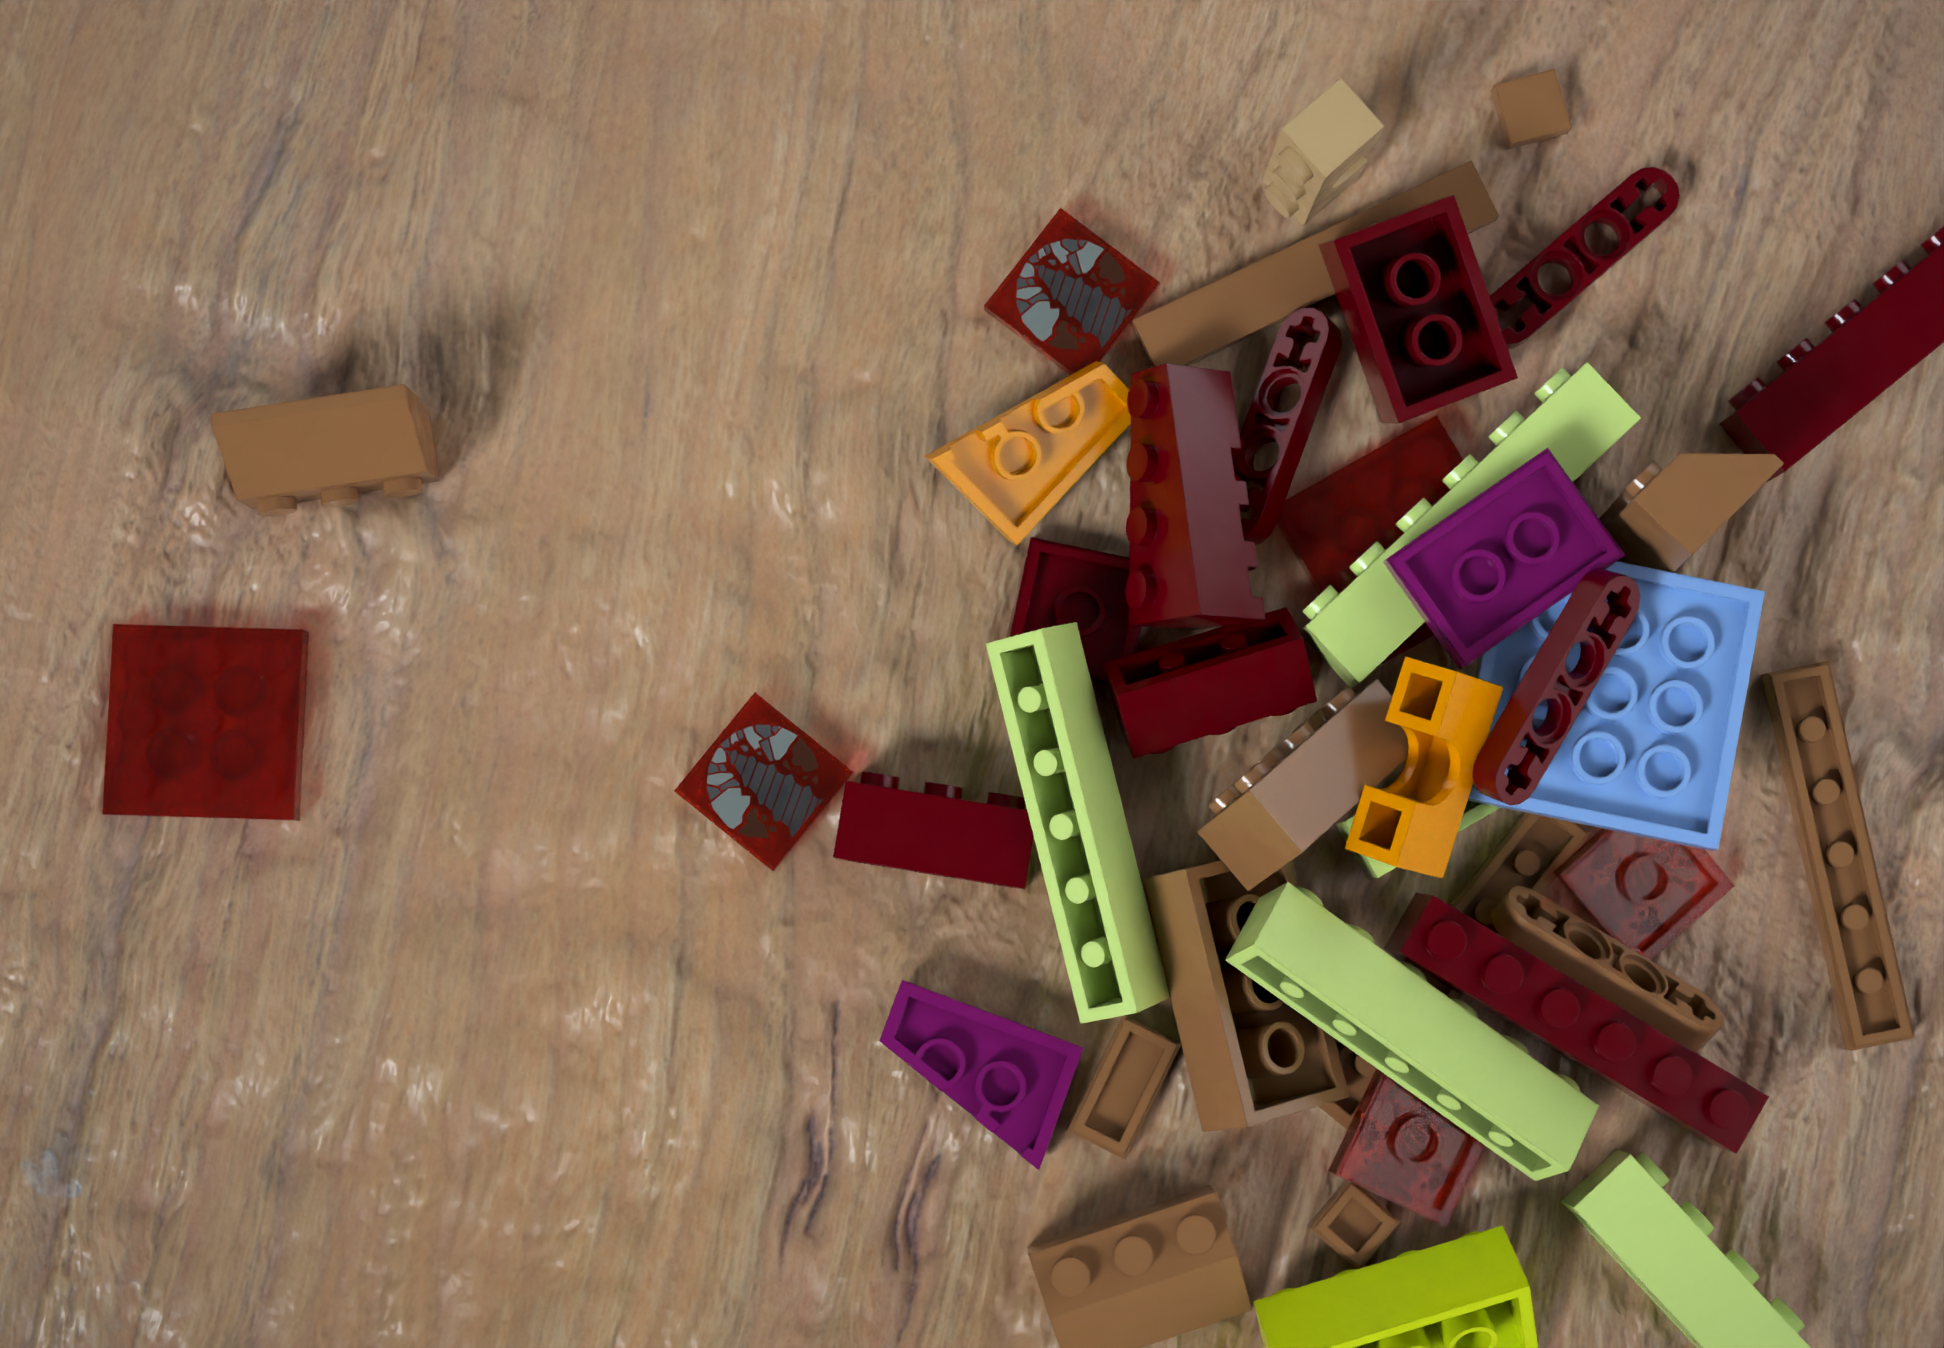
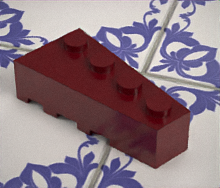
M1165 363L1131 373V387L1127 397V407L1131 415V448L1126 464L1127 473L1130 478V513L1126 521V535L1130 545L1129 577L1125 587V597L1129 605V626L1193 631L1266 620L1263 597H1253L1251 594L1248 571L1256 569L1258 561L1255 542L1244 541L1240 512L1249 505L1246 481H1241L1240 477L1234 473L1232 459L1240 451L1241 443L1230 371Z

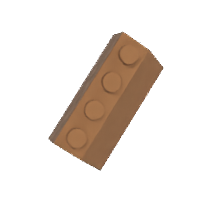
M1222 860L1142 879L1202 1132L1248 1128L1348 1098L1349 1093L1335 1038L1225 960L1258 899L1286 882L1293 886H1298L1292 860L1249 891L1246 890Z

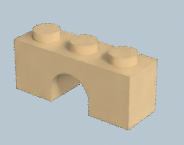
M1341 77L1281 128L1262 179L1267 185L1264 193L1273 207L1286 218L1294 215L1303 226L1359 179L1367 163L1363 155L1376 145L1385 127Z

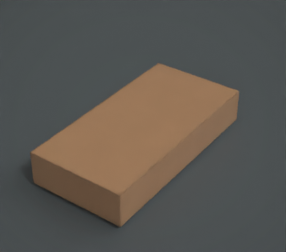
M1127 1015L1121 1016L1067 1127V1131L1126 1159L1181 1046V1042Z

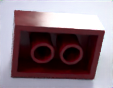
M1454 195L1434 200L1318 244L1382 423L1399 424L1518 378Z

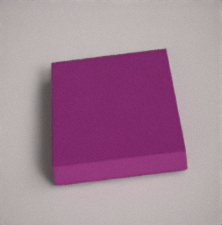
M1546 448L1388 557L1383 563L1460 670L1572 593L1585 574L1593 569H1606L1624 557L1625 554L1556 458Z

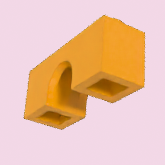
M1409 657L1404 658L1385 721L1397 724L1404 729L1408 738L1407 760L1399 777L1388 787L1375 788L1364 785L1344 849L1398 868L1443 879L1474 782L1472 777L1473 766L1478 753L1488 738L1503 687Z

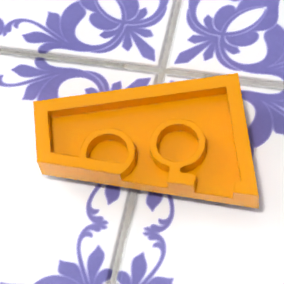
M1095 361L925 455V457L1009 542L1018 546L1131 424V415L1127 407L1129 389L1106 364Z

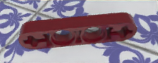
M1655 167L1642 168L1631 174L1491 294L1490 299L1493 307L1498 306L1505 312L1515 306L1526 294L1529 300L1534 303L1515 323L1520 332L1516 333L1510 327L1502 331L1508 350L1514 349L1527 341L1671 216L1677 208L1680 195L1678 185L1670 174ZM1636 186L1644 192L1652 187L1657 189L1661 196L1655 204L1660 211L1658 212L1654 207L1648 206L1629 223L1622 213L1639 197L1640 192ZM1615 204L1617 210L1611 208L1610 205ZM1593 223H1603L1610 226L1617 235L1618 243L1616 250L1606 255L1596 254L1591 251L1586 245L1584 238L1587 226ZM1632 227L1637 229L1639 232L1635 234L1632 230ZM1547 263L1560 264L1566 268L1571 279L1568 292L1562 295L1546 293L1538 283L1537 274L1539 268ZM1522 284L1525 293L1517 289L1516 286ZM1536 305L1539 308L1544 309L1545 313L1542 315L1539 314ZM1494 308L1496 316L1498 317L1499 314L1497 310Z
M1301 308L1292 312L1279 328L1239 435L1241 449L1232 459L1234 473L1240 477L1241 481H1246L1247 484L1250 480L1264 488L1262 492L1254 487L1251 490L1247 488L1249 505L1241 510L1242 512H1247L1250 507L1254 510L1252 518L1250 520L1242 519L1241 523L1244 541L1255 542V546L1264 542L1276 526L1341 351L1342 336L1340 329L1324 313L1315 308ZM1316 332L1320 334L1316 343L1308 342L1304 348L1300 346L1303 337H1313ZM1294 364L1300 369H1302L1303 365H1305L1309 369L1307 373L1304 374L1300 370L1292 367L1291 365ZM1290 384H1300L1301 396L1296 406L1286 412H1277L1275 402L1279 392ZM1269 442H1277L1279 455L1275 464L1267 470L1255 471L1253 462L1258 449Z
M1601 568L1593 569L1579 581L1478 753L1473 766L1472 777L1476 789L1481 794L1511 806L1521 804L1534 792L1635 619L1639 609L1640 593L1638 585L1632 578ZM1587 628H1593L1592 632L1587 631ZM1579 642L1581 648L1580 658L1576 667L1567 673V656L1570 649ZM1546 699L1548 709L1544 722L1539 728L1533 730L1532 719L1534 712L1540 702ZM1522 740L1527 741L1525 747L1520 746ZM1506 768L1509 770L1507 776L1504 774Z

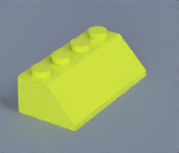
M1503 1225L1482 1232H1469L1458 1239L1419 1251H1407L1390 1260L1360 1269L1344 1270L1334 1277L1298 1288L1282 1289L1271 1296L1253 1301L1265 1348H1538L1530 1285Z

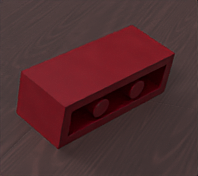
M1284 607L1265 613L1266 620L1219 627L1103 663L1118 723L1132 757L1137 758L1146 754L1165 753L1176 745L1208 735L1226 734L1237 726L1269 716H1284L1295 711L1298 707L1317 702L1304 638L1288 609Z
M862 772L860 783L845 782L833 858L1025 889L1034 836L1028 812L1024 810L1025 800L1023 797L988 792L987 804L961 800L963 788L932 782H925L924 792L918 793L898 789L899 777L872 772Z

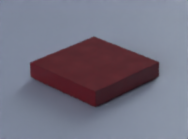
M1031 537L1010 637L1041 628L1077 622L1090 678L1092 681L1108 684L1103 663L1136 654L1141 632L1140 626H1129V605L1125 597V587L1129 577V557Z

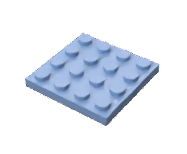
M1616 561L1606 570L1626 575L1635 581L1640 593L1638 612L1536 789L1521 804L1510 806L1481 794L1473 782L1468 801L1710 851L1718 850L1765 591ZM1572 593L1479 656L1475 678L1503 687L1489 735ZM1588 627L1587 631L1592 632L1593 628ZM1579 642L1570 649L1567 656V673L1576 667L1580 658L1581 648ZM1546 699L1540 702L1534 712L1532 719L1533 730L1539 728L1544 722L1548 709ZM1522 740L1520 746L1525 747L1527 741ZM1506 768V771H1505V773H1504L1506 776H1507V773H1508V771H1509L1507 768Z

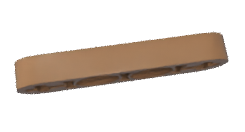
M1523 886L1511 887L1491 913V922L1502 937L1690 1050L1703 1048L1723 1025V1016L1718 1006L1702 991L1532 889Z

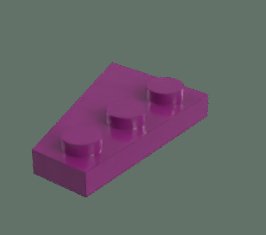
M902 980L879 1041L1039 1170L1083 1047Z

